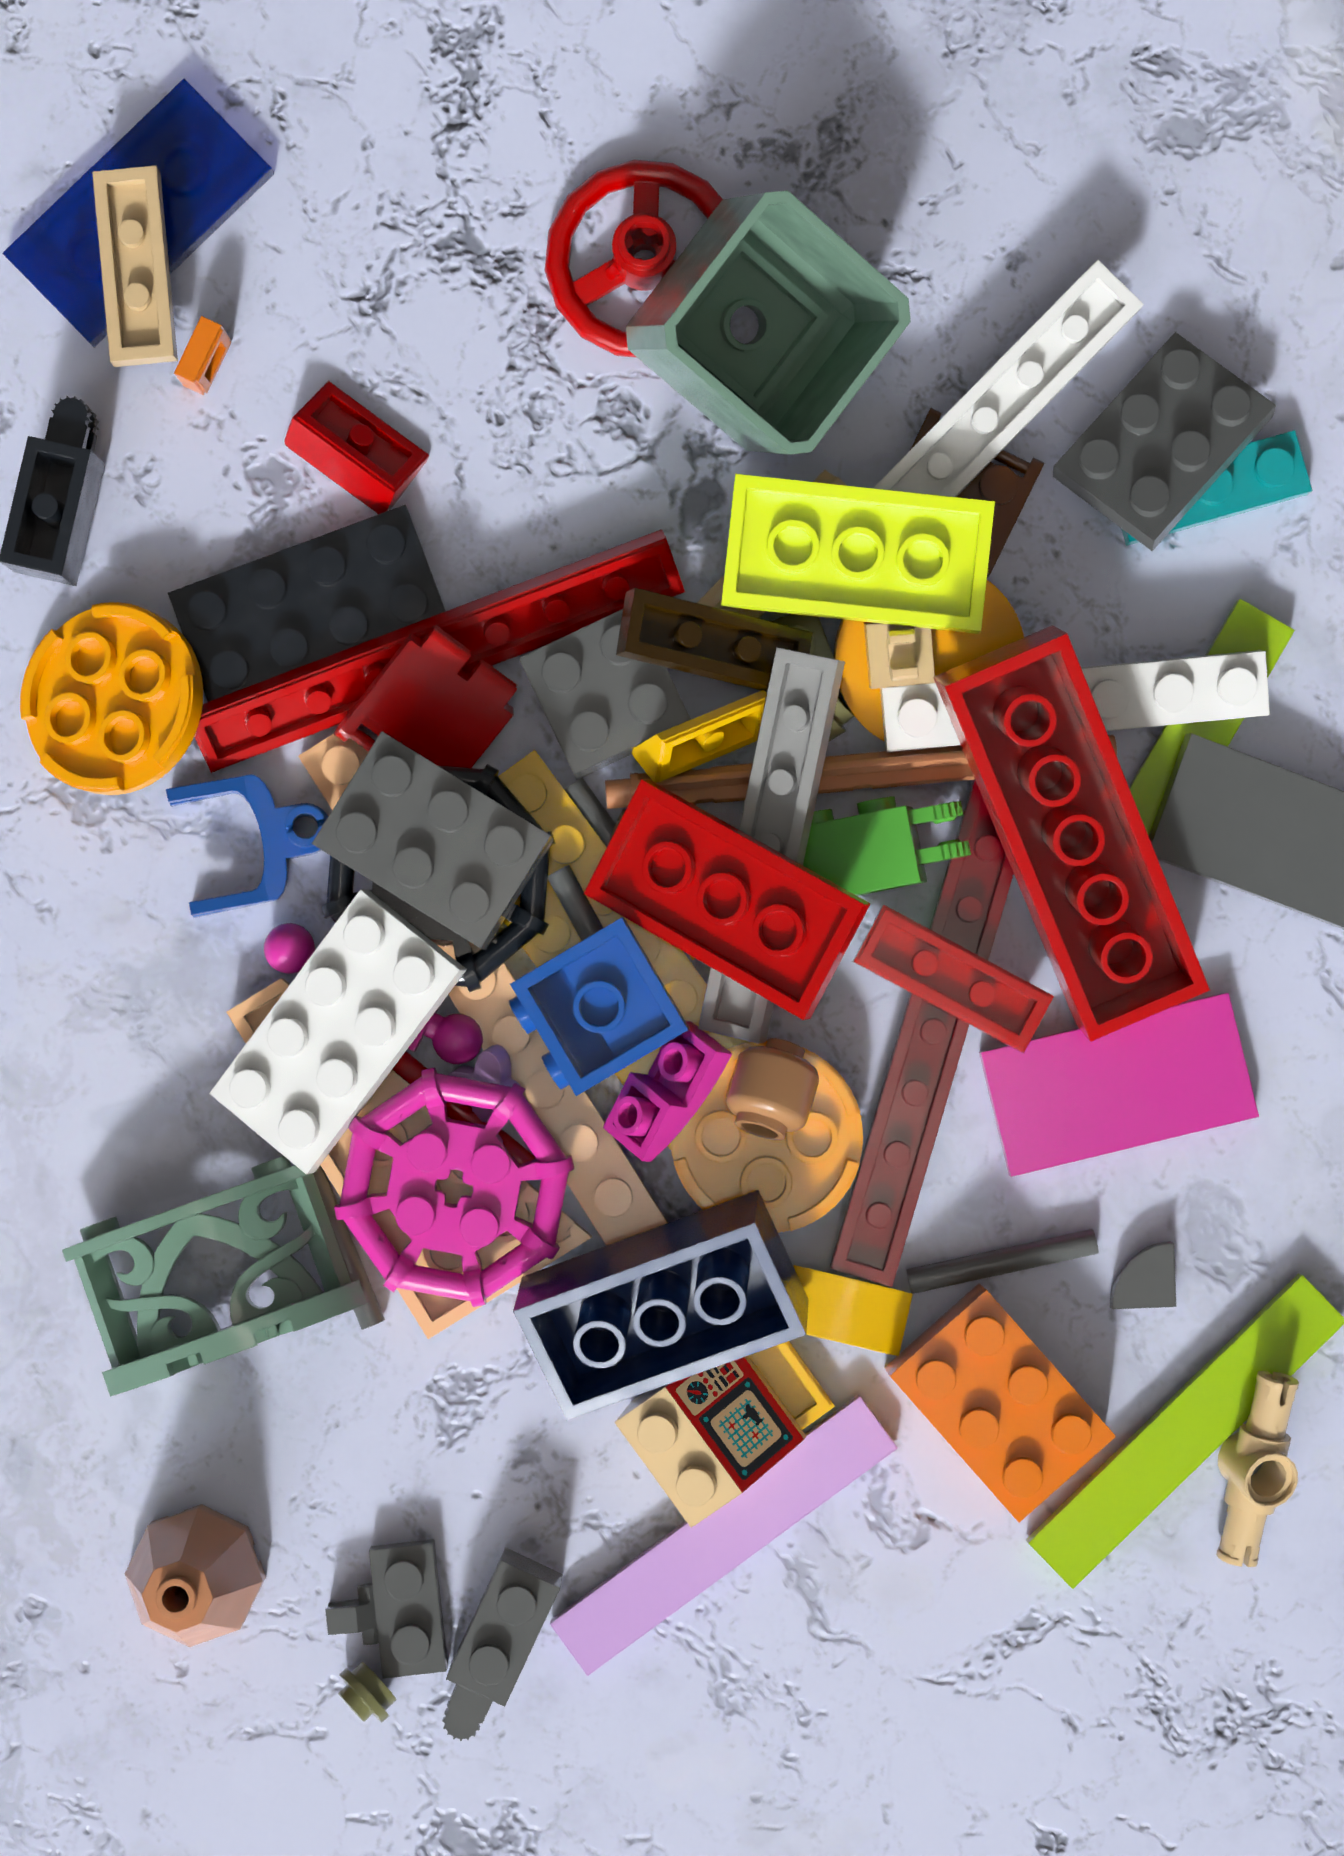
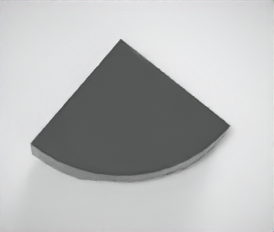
M1168 1241L1150 1245L1127 1262L1113 1282L1110 1294L1111 1309L1177 1307L1173 1242Z

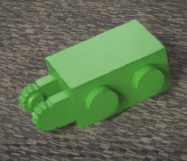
M895 796L883 797L857 803L859 815L835 820L832 809L814 811L803 866L856 896L926 883L927 877L924 864L971 855L969 841H960L959 839L940 842L938 846L921 849L916 825L931 822L940 824L954 821L957 817L963 816L961 801L913 809V807L907 805L896 807Z

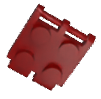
M434 624L422 640L412 633L409 634L338 725L334 735L343 742L350 738L369 752L375 740L358 729L359 725L363 724L378 736L381 731L436 765L472 768L514 716V709L508 702L517 691V684L482 658L468 674L465 673L461 668L470 658L471 650Z

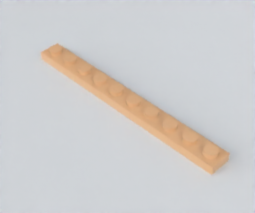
M332 734L298 757L333 810L368 754V751L350 738L343 742ZM430 939L456 960L453 941ZM469 942L474 954L481 949ZM503 963L481 982V989L469 992L467 987L454 986L448 995L460 1014L470 1016L480 1026L483 1034V1051L492 1045H500L507 1051L511 1062L512 1079L526 1089L523 1095L566 1156H572L575 1169L569 1171L567 1184L605 1245L613 1244L667 1224L668 1221L617 1140L603 1128L605 1121L586 1091L576 1096L570 1085L561 1090L552 1079L542 1060V1056L550 1051L537 1029L530 1034L526 1033L510 1007L509 1000L517 996L510 983L516 980L506 964Z

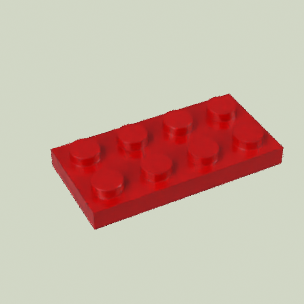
M641 779L584 892L591 899L802 1020L811 1019L871 904L648 779Z

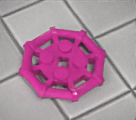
M435 1067L422 1070V1076L362 1118L359 1116L353 1118L348 1126V1129L352 1132L340 1204L334 1206L337 1220H344L386 1282L383 1286L393 1293L397 1288L470 1301L473 1307L483 1306L487 1304L486 1298L545 1258L553 1259L559 1251L560 1247L556 1243L568 1174L569 1171L575 1169L573 1158L571 1155L566 1156L529 1104L523 1095L526 1090L517 1083L510 1087L439 1074ZM447 1101L491 1109L493 1112L487 1125L449 1119ZM426 1105L432 1124L404 1143L389 1132L391 1128ZM508 1120L513 1124L536 1159L520 1165L515 1157L511 1156L503 1144L504 1141L498 1134ZM375 1150H379L393 1157L388 1190L386 1193H372L368 1195ZM451 1170L462 1171L463 1182L467 1185H473L472 1195L461 1196L458 1204L447 1202L446 1194L443 1191L437 1190V1179H447ZM527 1180H541L532 1224L516 1216L521 1183ZM390 1209L396 1218L398 1227L411 1239L400 1255L373 1218V1214ZM508 1231L521 1242L520 1245L485 1269L482 1268V1262L477 1250L491 1244L499 1235ZM423 1248L462 1255L463 1274L415 1264Z

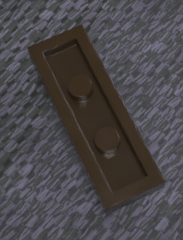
M633 588L627 591L625 595L616 655L768 692L776 648L810 654L813 632Z

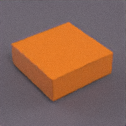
M201 316L174 371L175 376L184 387L201 395L208 393L232 343L222 325Z

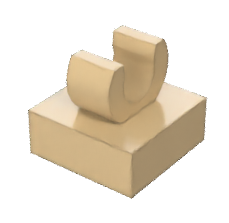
M881 623L864 624L869 688L877 689L935 683L933 679L935 672L931 629Z

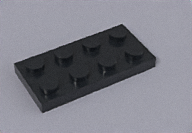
M406 504L168 592L182 634L191 645L199 663L203 691L208 702L446 611Z

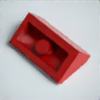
M330 381L292 417L284 440L285 445L377 514L392 509L430 456Z

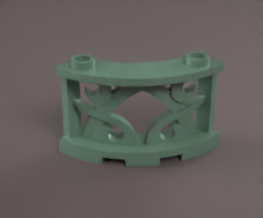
M285 1156L252 1167L251 1170L255 1180L121 1228L117 1217H113L80 1229L83 1242L65 1248L62 1252L66 1262L73 1259L75 1261L112 1369L102 1372L110 1397L171 1377L176 1373L204 1363L205 1365L255 1347L263 1341L292 1331H298L368 1304L360 1281L351 1282L313 1173L305 1174L297 1166L291 1167L290 1161ZM289 1190L304 1232L289 1243L280 1246L269 1238L277 1235L283 1229L287 1220V1212H284L275 1221H268L262 1217L260 1205L270 1195L279 1191ZM243 1199L238 1211L239 1223L217 1216L202 1214L203 1212ZM175 1223L164 1236L155 1253L145 1241L138 1238L140 1235ZM194 1236L228 1244L258 1260L236 1282L230 1299L232 1325L220 1329L214 1315L200 1302L182 1295H163L169 1275L178 1257ZM306 1244L309 1245L324 1291H322L305 1267L292 1256V1254L302 1249ZM118 1250L130 1253L134 1260L132 1271L130 1273L118 1272L115 1274L109 1253ZM270 1269L278 1277L268 1280L262 1286L270 1287L273 1290L274 1300L270 1306L259 1307L250 1300L249 1290L255 1280ZM116 1275L128 1285L138 1286L142 1284L140 1297L124 1299ZM178 1309L188 1313L192 1320V1328L188 1335L181 1337L174 1334L171 1324L176 1316H167L160 1319V1310ZM130 1311H138L137 1334L129 1314Z

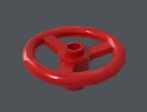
M634 159L596 171L566 196L548 230L544 271L556 308L581 338L616 356L637 358L628 350L626 332L598 319L587 306L624 284L640 291L654 290L676 261L675 234L671 226L663 218L659 217V187L668 188L693 201L707 219L723 200L707 180L674 163ZM634 186L633 215L623 220L615 230L612 240L613 259L574 281L569 268L572 238L585 213L606 195ZM642 250L651 251L655 255L654 258L648 260L635 258L634 256Z

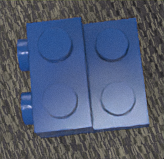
M621 917L510 983L517 996L509 1000V1004L517 1020L528 1034L537 1029L550 1051L542 1056L549 1074L561 1090L570 1085L576 1096L690 1029L624 917Z

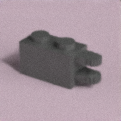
M506 1547L452 1660L446 1680L456 1684L450 1701L447 1703L448 1708L444 1712L445 1717L442 1720L445 1723L443 1729L448 1731L447 1735L453 1736V1740L458 1738L462 1741V1739L469 1740L471 1736L475 1737L476 1731L480 1730L479 1724H483L492 1702L504 1707L506 1706L561 1587L563 1574Z

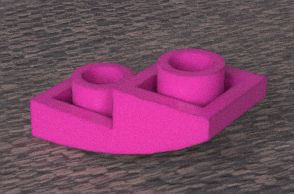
M685 1021L690 1028L688 1031L662 1045L648 1074L630 1072L603 1126L609 1134L641 1161L651 1162L681 1132L707 1098L732 1056L730 1051L706 1032L698 1029V1026L691 1021Z

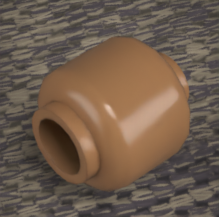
M770 1038L767 1040L766 1047H749L740 1053L726 1094V1104L729 1111L736 1116L735 1125L758 1137L783 1140L785 1139L786 1132H796L805 1126L819 1085V1075L816 1068L803 1059L805 1050L802 1047L783 1039Z

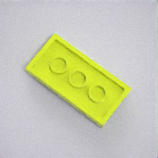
M735 474L721 606L979 634L982 629L995 501Z

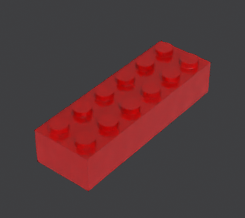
M1051 625L934 676L933 679L1075 1024L1089 1041L1092 1042L1210 991L1068 634Z

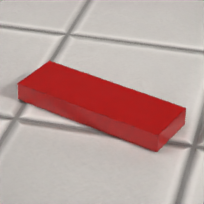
M882 905L852 961L1021 1053L1025 1052L1054 998L1050 993L886 905Z

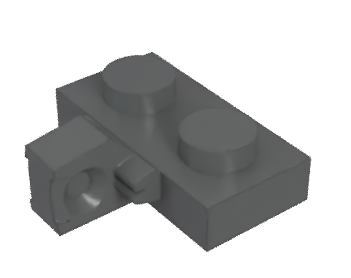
M435 1540L371 1546L369 1558L372 1583L358 1585V1599L328 1603V1607L325 1608L328 1635L362 1632L363 1645L379 1643L383 1679L446 1672L448 1660Z

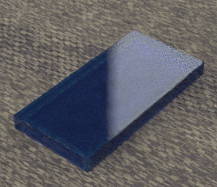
M185 78L2 253L93 348L107 336L93 171L157 166L161 174L170 274L275 174L272 167Z

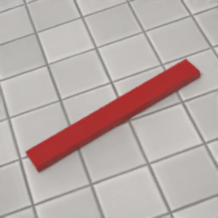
M660 529L204 703L194 737L210 772H215L340 724L410 633L422 640L434 624L471 650L470 658L461 668V670L468 674L481 658L493 666L548 645L622 610L626 592L633 588L670 597L684 593L685 590L663 530Z

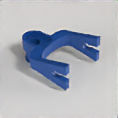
M252 774L166 789L168 802L171 807L233 793L239 794L250 805L258 822L262 837L264 870L259 886L253 891L189 902L193 918L278 900L283 895L287 884L286 860L313 855L321 851L312 842L328 818L326 812L319 806L311 803H300L275 808L273 798L265 783L259 777ZM301 817H310L318 825L317 832L310 838H300L293 831L294 823Z

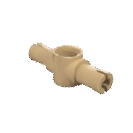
M1258 1371L1254 1398L1247 1423L1242 1424L1239 1432L1230 1436L1222 1444L1218 1454V1468L1221 1475L1228 1481L1224 1501L1228 1504L1223 1534L1216 1555L1219 1559L1231 1565L1242 1567L1244 1563L1247 1567L1257 1566L1267 1515L1273 1514L1277 1506L1285 1503L1292 1496L1298 1484L1296 1466L1287 1457L1291 1437L1286 1434L1299 1382L1297 1379L1283 1373L1273 1372V1374H1270L1268 1371ZM1263 1463L1259 1471L1252 1475L1256 1467Z

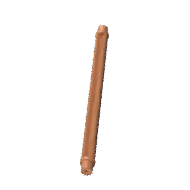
M1108 735L1117 756L1115 736ZM961 745L895 752L882 751L827 756L824 761L818 794L853 791L854 789L862 788L878 789L975 780ZM753 763L716 766L710 769H690L664 781L657 782V784L694 805L708 802L745 801ZM630 773V778L605 780L607 809L628 807L641 779L651 781L652 779L647 773Z

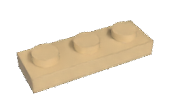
M157 166L93 171L110 362L114 367L178 361L160 171Z

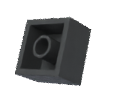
M623 609L519 658L576 780L631 755L634 747L652 736L691 720L666 667L616 655Z

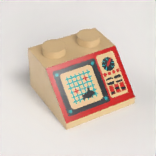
M749 1356L645 1392L631 1401L614 1422L691 1528L742 1494L806 1438L803 1430Z

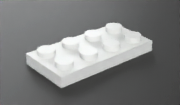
M360 889L209 1094L305 1174L314 1173L348 1129L353 1118L360 1113L467 969L370 890Z

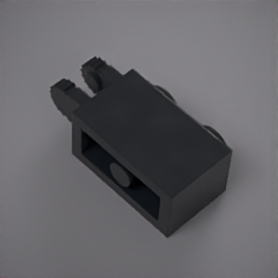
M66 396V399L63 400L60 398V402L54 404L55 409L51 410L54 415L49 419L45 439L32 436L27 437L0 552V563L15 573L77 586L105 463L94 453L97 440L95 432L99 430L97 427L99 423L96 419L97 415L92 412L87 404L84 405L85 402L82 399L78 400L75 396L73 398Z

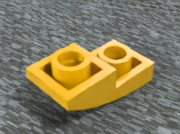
M793 1265L809 1299L806 1335L899 1356L912 1301V1293Z

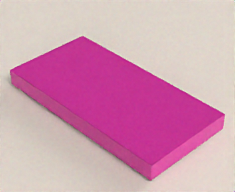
M1222 993L1175 1005L1092 1042L1078 1028L1032 1039L1024 1053L1010 1046L979 1052L1010 1177L1259 1117L1229 993Z

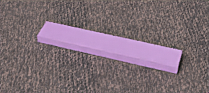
M859 1394L806 1432L805 1440L742 1494L692 1528L686 1521L550 1620L551 1627L587 1676L898 1449Z

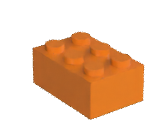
M980 1283L906 1347L899 1356H896L884 1367L893 1381L1019 1523L1116 1437Z

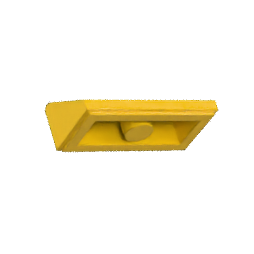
M761 690L662 731L634 747L632 755L652 781L657 783L758 740L767 693L765 690Z

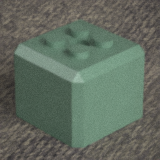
M788 190L723 199L626 325L627 346L632 354L746 451L788 455L812 452L911 322L909 298ZM742 306L750 308L756 314L759 323L756 336L746 344L737 341L730 330L731 317Z

